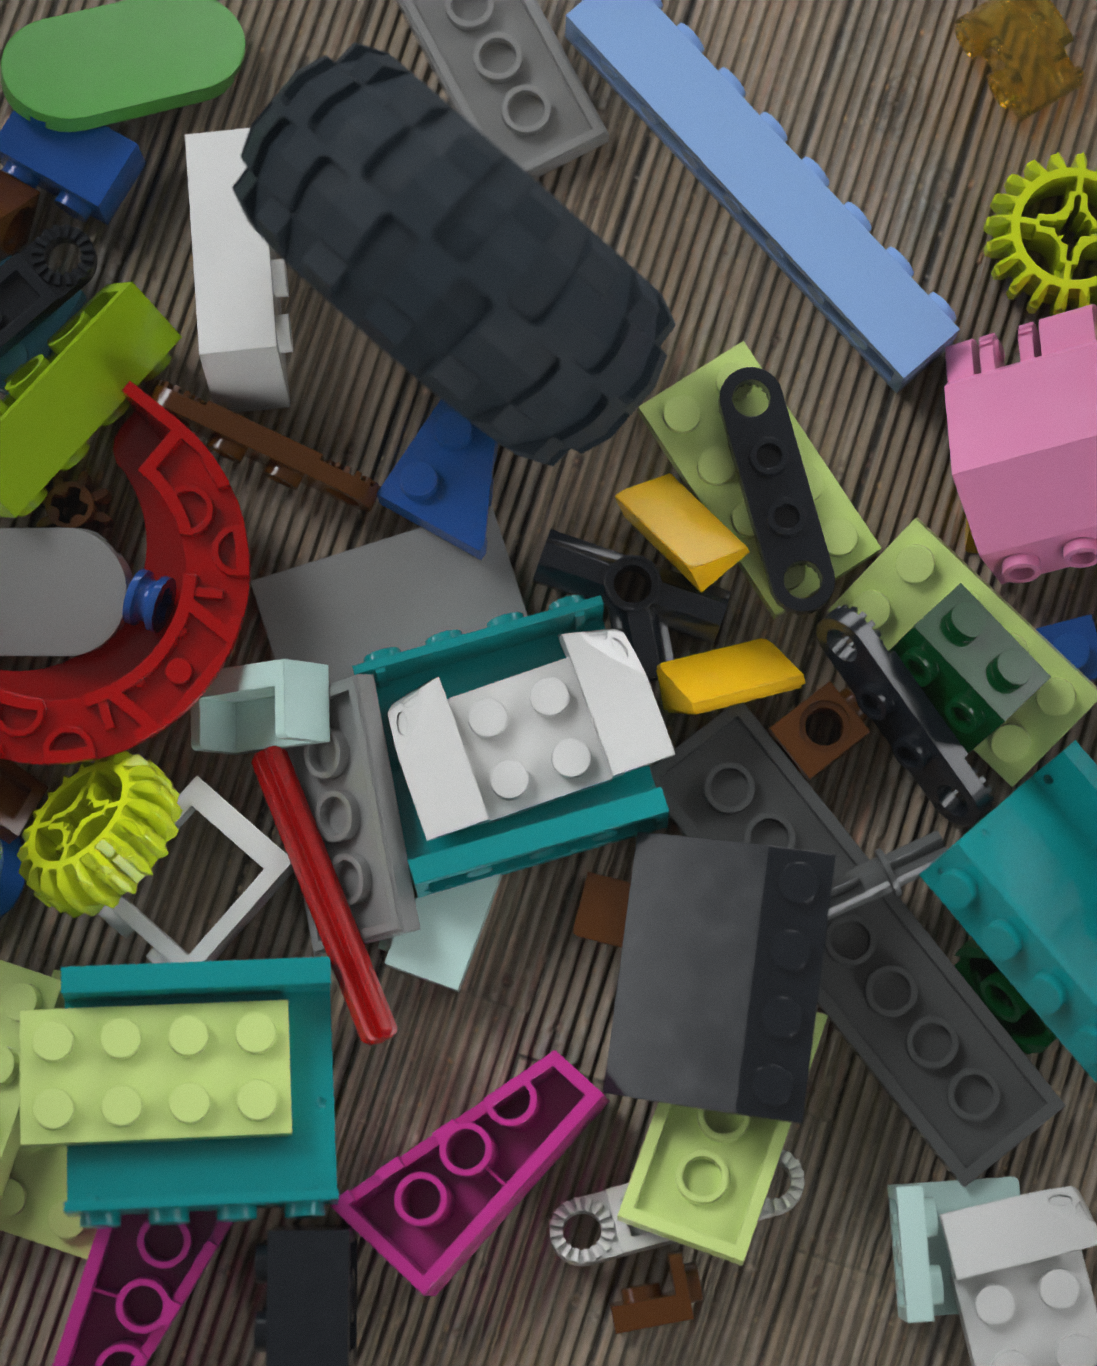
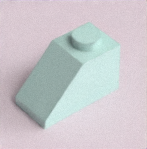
M498 874L424 897H416L415 902L421 930L381 940L378 948L388 952L384 964L387 967L459 993L503 875Z

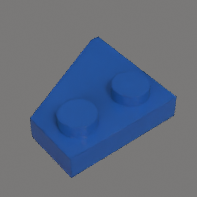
M441 399L376 493L379 504L482 560L487 552L488 542L486 533L489 506L492 505L494 487L493 468L494 462L497 459L498 442Z

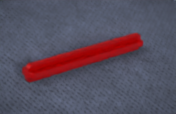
M276 745L270 746L256 753L252 757L251 764L328 957L330 956V964L360 1040L370 1046L382 1043L396 1035L398 1027L288 752Z

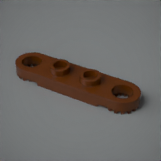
M159 379L156 380L148 394L179 419L188 429L210 439L207 447L211 451L235 463H241L244 456L266 466L263 474L280 485L297 490L300 483H303L349 506L367 512L372 510L377 500L376 493L381 486L372 481L368 476H361L362 473L356 471L353 476L351 475V467H344L341 463H335L332 460L325 461L323 454L211 401L207 403L196 395H191L189 398L191 392L185 390L182 395L180 394L182 391L180 386H174L170 382H164Z

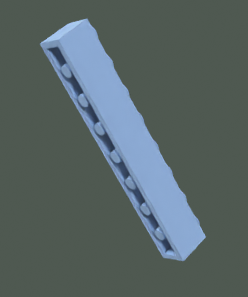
M661 0L581 1L566 14L565 38L896 394L945 352L947 346L952 345L960 329L954 323L957 318L950 305L935 292H931L928 295L912 278L914 275L913 268L907 259L893 247H888L885 250L871 235L872 227L864 213L849 201L844 205L827 188L830 183L821 167L807 156L802 160L785 143L788 138L778 121L767 112H762L759 115L744 99L746 92L735 75L725 67L717 70L702 54L704 47L698 36L684 23H679L676 26L661 10L663 8Z

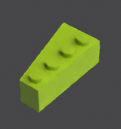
M132 281L106 284L47 340V345L53 351L47 358L42 354L31 358L26 363L21 364L4 380L6 382L5 389L8 394L2 400L0 399V517H24L34 511L48 494L45 486L59 470H69L87 454L90 445L86 441L101 425L108 426L115 422L129 408L130 403L122 392L126 384L131 381L138 386L141 381L148 382L158 376L170 363L172 357L168 352L182 336Z

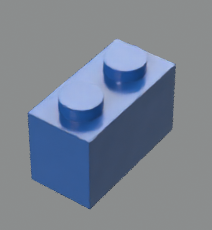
M13 110L0 131V162L3 166L1 171L34 189L36 186H39L57 196L54 203L75 219L86 222L89 216H92L108 225L146 165L138 144L107 126L79 132H59L45 128L46 122L38 121L30 116L29 121Z

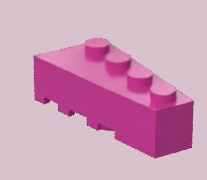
M556 1050L484 1097L482 1102L455 1120L451 1119L435 1130L423 1142L376 1170L374 1175L350 1191L347 1190L339 1195L337 1205H330L423 1295L435 1297L610 1102L600 1090Z
M216 1210L189 1212V1223L149 1225L148 1214L121 1215V1226L97 1228L52 1366H146L234 1222H217Z

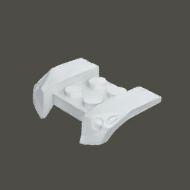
M601 629L557 635L566 656L564 659L448 699L446 698L440 678L436 677L391 705L388 711V718L394 744L427 841L474 825L479 826L488 822L490 824L611 782L612 779L620 777L626 772L675 755L647 675L624 632L616 629Z
M1067 1186L1042 1190L939 1215L952 1265L950 1266L952 1274L950 1281L972 1366H1097V1308L1082 1249L1097 1245V1225L1078 1189Z

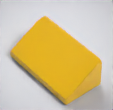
M671 473L626 488L614 496L624 517L701 593L750 552L748 547Z
M762 638L662 662L657 665L656 670L663 709L668 710L669 713L697 715L802 688L801 685L805 684L804 674L772 642Z

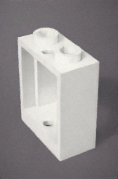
M196 775L179 795L177 804L183 811L180 818L174 823L179 829L197 810L264 870L190 954L123 895L115 908L105 905L98 914L126 939L135 930L153 946L146 955L152 963L215 961L294 872L288 855Z

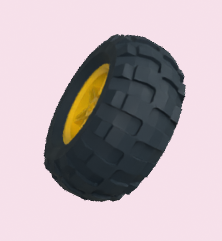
M354 42L336 62L324 55L296 71L251 124L240 155L247 168L232 187L250 225L285 262L357 328L443 401L506 449L518 456L553 467L570 449L583 454L612 438L656 387L667 358V354L660 346L676 326L663 295L533 177L389 53Z

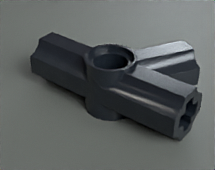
M550 529L532 581L533 583L568 595H583L585 600L601 595L604 607L608 609L611 629L624 632L649 682L658 681L657 665L674 660L669 630L709 644L714 643L731 591L714 585H710L701 593L684 575L656 566L644 556L625 555ZM628 571L639 573L648 583V596L636 603L624 601L617 595L614 588V580L617 576Z

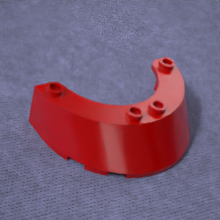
M131 381L126 384L122 392L133 408L134 413L118 431L114 439L113 453L116 463L126 474L136 493L144 516L147 547L144 569L153 572L155 580L168 576L176 581V598L171 615L166 625L157 633L148 631L145 628L144 621L135 626L125 623L122 630H118L116 635L109 640V643L92 653L78 655L68 661L47 668L27 671L0 670L1 759L37 765L76 764L118 754L149 740L183 716L205 694L226 663L242 627L249 595L250 549L246 525L235 493L215 457L201 440L179 419Z

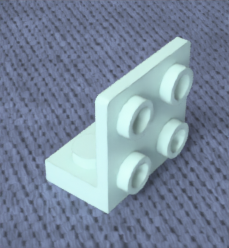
M1016 1177L974 1179L966 1187H962L958 1180L887 1185L897 1308L900 1319L907 1323L934 1321V1316L959 1314L950 1277H952L950 1266L952 1265L939 1215L1020 1195L1019 1180Z

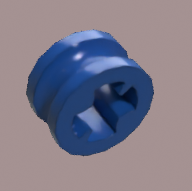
M146 569L139 570L131 580L125 595L122 612L124 622L135 626L144 621L145 628L148 631L154 633L161 631L166 625L174 606L177 588L176 581L168 576L155 580L153 572Z

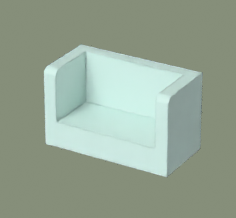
M283 658L223 668L205 694L191 707V746L195 751L240 755L260 752L275 745L283 749L330 742L328 665Z

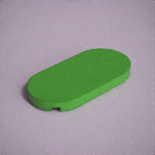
M124 0L38 20L21 28L10 38L4 48L1 59V86L7 102L16 113L30 121V116L38 121L46 122L45 128L59 132L89 130L204 102L223 94L234 83V77L241 70L245 52L244 32L234 14L216 0Z

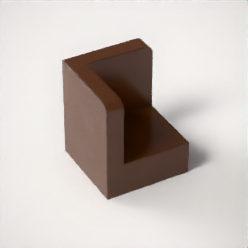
M588 872L573 927L574 934L577 937L622 948L631 882Z

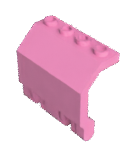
M1095 304L1042 318L1039 320V329H1037L1034 322L1019 325L1018 344L1020 362L1005 366L1004 349L995 333L979 337V345L975 339H970L945 348L948 383L944 386L952 476L978 554L1001 584L1009 582L1026 583L1037 579L1044 573L1068 567L1085 568L1097 564V306Z

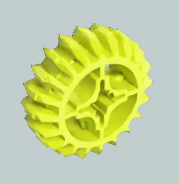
M1059 152L1050 156L1047 162V169L1034 159L1028 162L1024 169L1025 178L1011 174L1004 184L1007 194H995L990 204L996 215L987 217L983 231L994 238L986 243L984 255L992 259H1002L994 266L991 272L993 280H1003L1011 277L1013 282L1006 291V296L1008 299L1013 300L1023 291L1031 296L1026 307L1029 314L1036 313L1042 302L1050 304V316L1065 312L1067 306H1070L1071 310L1090 304L1097 306V275L1087 279L1072 280L1073 272L1078 266V262L1082 260L1097 261V220L1091 216L1088 210V203L1097 208V168L1095 171L1087 169V158L1084 152L1075 156L1071 167L1066 166ZM1052 196H1064V202L1059 212L1054 214L1039 213L1036 219L1021 217L1022 213L1029 206L1039 200ZM1070 216L1068 230L1075 233L1073 239L1079 238V240L1067 257L1068 245L1061 241L1064 235L1058 236ZM1026 250H1032L1043 255L1049 264L1050 273L1041 269L1031 259Z
M123 751L98 759L94 764L89 761L83 762L77 773L73 776L64 775L62 784L54 792H47L48 800L42 808L33 811L32 815L35 821L33 825L22 833L26 843L20 847L17 857L22 862L18 873L26 880V885L34 891V896L47 907H54L58 912H65L74 919L84 913L94 917L100 913L104 905L115 908L121 896L126 892L135 894L137 884L146 875H153L152 867L157 860L168 855L169 852L165 845L169 840L176 837L179 832L174 823L180 818L183 811L177 804L180 794L172 786V781L164 775V772L149 759L146 761L138 753L132 755L128 751Z

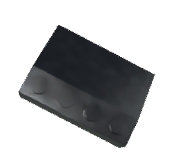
M637 832L603 1093L731 1114L796 1123L803 1122L836 854L752 843Z

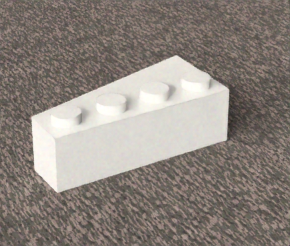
M250 128L185 134L199 356L212 402L235 413L290 407L285 353L293 352L289 314L281 313L280 297L289 296L286 263L283 259H276V252L250 225L232 188L247 168L240 155Z

